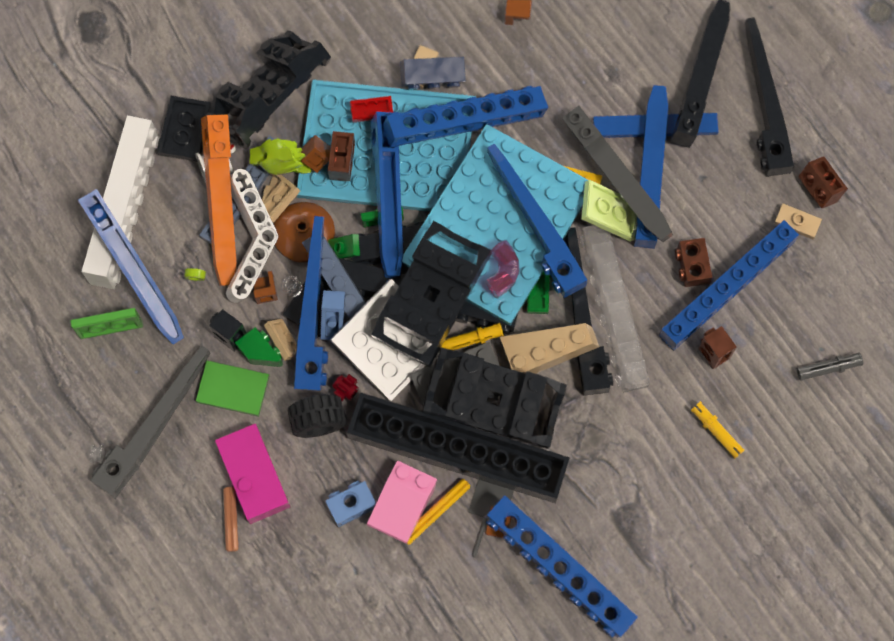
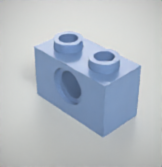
M323 290L321 340H330L344 326L345 292Z
M356 481L350 484L347 490L343 492L336 491L328 496L329 499L326 500V504L338 528L373 511L376 505L365 481L361 483ZM355 498L357 502L355 506L347 507L345 506L346 499Z

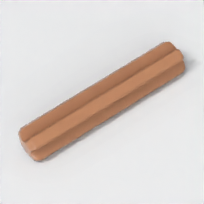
M225 487L223 493L227 552L238 551L236 491L234 487Z

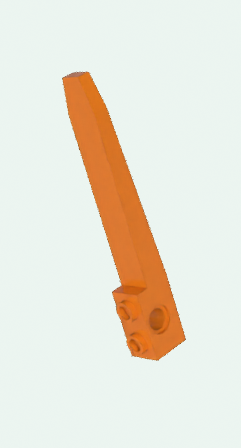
M207 115L201 118L213 265L219 286H226L230 284L235 275L237 264L229 158L231 157L228 115Z

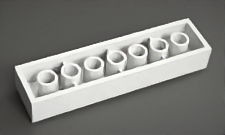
M127 115L103 200L131 243L133 236L131 232L132 226L136 225L138 220V213L136 212L138 205L141 206L144 195L142 191L144 186L148 185V170L154 164L153 153L155 148L157 149L159 146L160 137L152 120ZM94 227L82 273L91 285L115 289L116 283L118 284L121 279L120 267Z

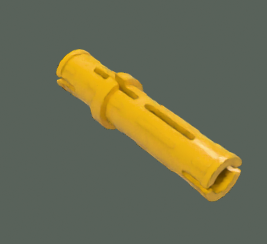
M498 323L484 328L478 327L477 330L445 339L442 348L457 350L477 343L484 344L487 340L504 336L501 324Z
M700 401L696 406L702 413L695 406L690 411L704 424L703 427L705 429L708 428L733 458L736 459L739 454L733 448L740 454L745 449L717 421L718 417L716 415L713 416Z

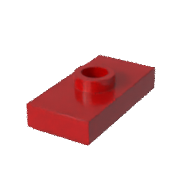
M391 96L350 101L353 123L370 121L376 112H393Z

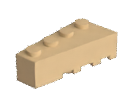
M586 323L500 337L511 369L522 373L528 371L537 374L599 347L593 328Z

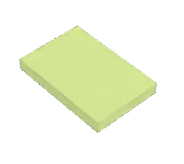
M586 181L582 220L628 241L635 240L637 216L622 196L594 181Z

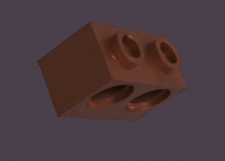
M333 131L328 165L330 180L350 181L355 149L354 133Z
M824 156L808 162L798 176L821 209L837 203L848 190Z
M705 238L680 241L677 249H675L676 261H680L681 269H679L680 281H684L685 288L710 284L713 277ZM686 250H693L696 255L689 256L686 254ZM697 270L700 275L693 276L689 271Z
M721 326L718 329L713 327L704 333L705 337L701 339L699 350L712 369H715L732 357L737 346Z

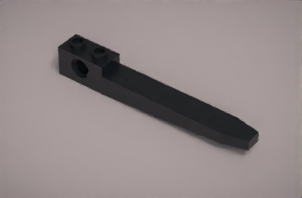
M718 0L707 19L670 140L673 143L690 148L697 137L707 103V95L729 24L730 2Z
M755 17L746 18L745 29L765 127V130L761 131L756 141L757 149L762 154L760 159L761 169L765 170L766 177L791 174L794 162L790 142L762 38ZM770 150H776L779 155L771 154Z
M573 227L567 232V246L583 271L576 227ZM586 287L572 294L574 325L586 323L592 327ZM604 346L577 356L583 396L609 393L610 386H613L612 373H608L607 365H610L609 353L604 351ZM598 367L601 373L594 375L591 373L590 368Z

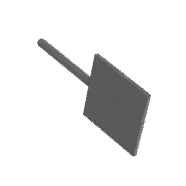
M478 480L468 513L484 517L472 557L475 558L487 524L485 516L490 512L491 506H495L504 495L511 500L513 490Z

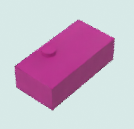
M256 423L215 440L245 516L250 524L290 508Z

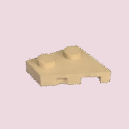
M272 175L270 185H266L263 192L262 201L273 223L300 192L295 185L282 175Z

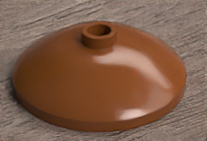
M298 202L287 206L275 220L273 225L278 233L275 246L284 257L295 262H308L309 253L302 242L312 236L314 216L324 217V236L326 240L335 238L334 222L324 208L310 202ZM305 225L306 228L304 230H300L299 226Z

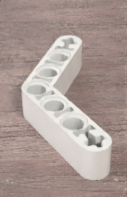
M237 169L230 175L231 194L253 240L226 291L227 298L234 303L242 301L250 294L278 239V233L250 174L244 169ZM244 196L250 197L252 203L248 204L244 200ZM253 215L259 216L261 222L257 223L253 219ZM262 234H267L270 241L266 242L263 240ZM253 251L260 254V260L254 258ZM244 269L250 271L251 278L244 275ZM243 284V286L239 290L240 295L236 294V288Z

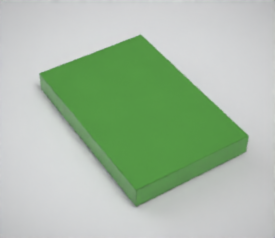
M131 308L71 320V327L80 339L142 328L143 321L137 310Z
M206 361L196 403L259 417L270 376L266 373Z

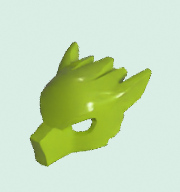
M279 138L272 141L268 139L260 146L250 149V164L252 166H261L272 175H281L289 172L311 173L310 167L301 162L306 156L304 153H301V147L297 148V142L281 140Z

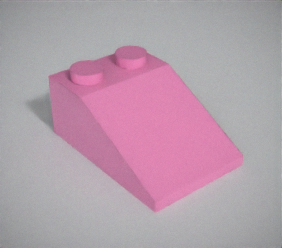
M397 461L367 525L407 544L435 490L437 479Z

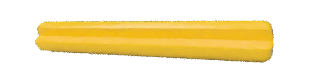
M461 479L419 519L407 542L408 545L418 538L470 489V484L465 479Z

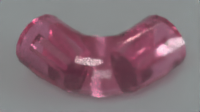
M507 240L498 243L491 250V255L498 264V271L485 281L488 289L497 299L515 284L520 272L519 259Z

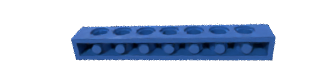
M527 86L522 90H507L497 95L490 93L481 98L470 97L461 102L450 101L440 106L434 104L425 109L413 108L404 113L393 112L386 117L383 128L389 146L392 148L484 129L486 124L496 127L541 118L546 113L548 105L541 86Z
M783 220L663 327L659 337L675 351L791 247L799 234Z
M505 495L485 516L488 520L486 523L494 531L499 530L504 534L503 539L510 546L513 547L515 544L521 550L519 553L528 562L532 560L537 564L536 569L545 577L549 575L554 580L553 585L561 592L565 590L571 596L569 598L571 602L577 607H584L588 611L586 615L595 623L599 621L604 626L603 631L611 638L614 636L616 638L622 637L638 618L636 614ZM506 517L514 519L515 527L513 529L505 526L504 520ZM523 532L531 535L532 541L530 544L522 542L521 534ZM540 547L547 549V559H541L538 556L537 551ZM556 562L564 565L565 571L563 574L555 572L554 565ZM573 577L581 581V588L579 590L571 586ZM589 593L597 595L598 602L596 605L588 602L587 597ZM606 608H611L614 611L615 616L613 620L606 619L604 615Z

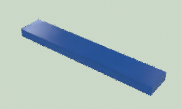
M703 113L697 135H718L717 113ZM668 114L666 136H672L678 114ZM646 115L593 117V124L604 138L644 137Z

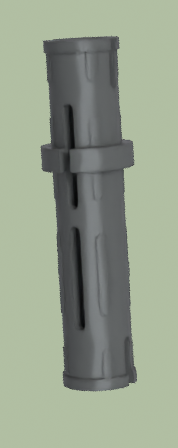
M860 352L844 357L839 355L832 360L798 367L797 375L799 380L803 381L837 371L842 373L845 372V369L863 366V358Z

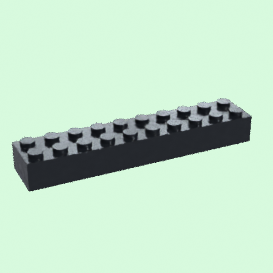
M360 393L347 431L348 439L555 504L570 457L423 413L422 411L364 393Z

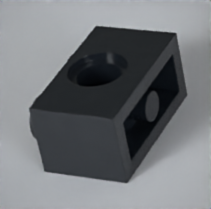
M224 309L219 313L216 312L210 319L209 327L214 337L235 352L237 349L235 342L247 334L243 324Z

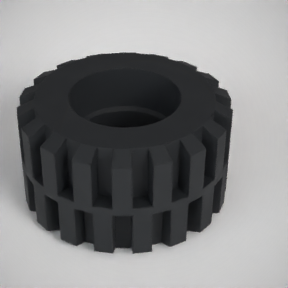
M323 394L307 397L294 402L287 408L292 434L296 437L311 438L327 435L341 429L346 424L341 397L337 395Z

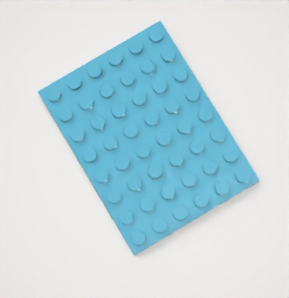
M312 80L303 146L314 135L331 147L333 131L354 133L355 149L350 181L330 180L328 162L318 173L312 169L311 173H299L297 188L300 192L296 197L377 206L375 160H373L371 120L353 123L350 101L391 96L393 112L404 113L413 108L425 109L430 105L437 104L440 106L450 101L461 102L476 96ZM472 131L399 146L401 207L403 209L431 212L470 151Z
M486 124L405 251L402 264L408 268L413 262L412 255L433 220L452 232L490 249L492 254L466 301L511 325L542 275L543 269L541 264H543V256L547 253L487 153V147L495 144L562 239H564L583 208L584 186L588 179ZM435 234L430 238V242L475 265L477 264L478 255L464 250L461 246L458 247L439 234Z

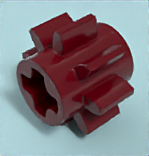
M350 374L347 377L340 375L332 386L336 390L334 394L341 397V401L345 398L350 401L359 390V387L356 386L358 383L357 379Z

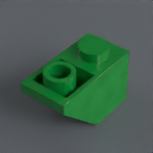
M255 327L235 342L238 350L250 364L273 367L284 365L280 350L276 346L274 348L268 343L270 339L263 330L259 332Z

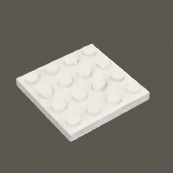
M389 279L330 339L388 401H392L412 380L411 374L425 367V365L400 354L396 349L384 345L371 336L390 295L394 296L399 288L392 279ZM385 320L384 334L394 341L421 354L432 345L425 340L422 341L416 338V336L404 332L401 327Z

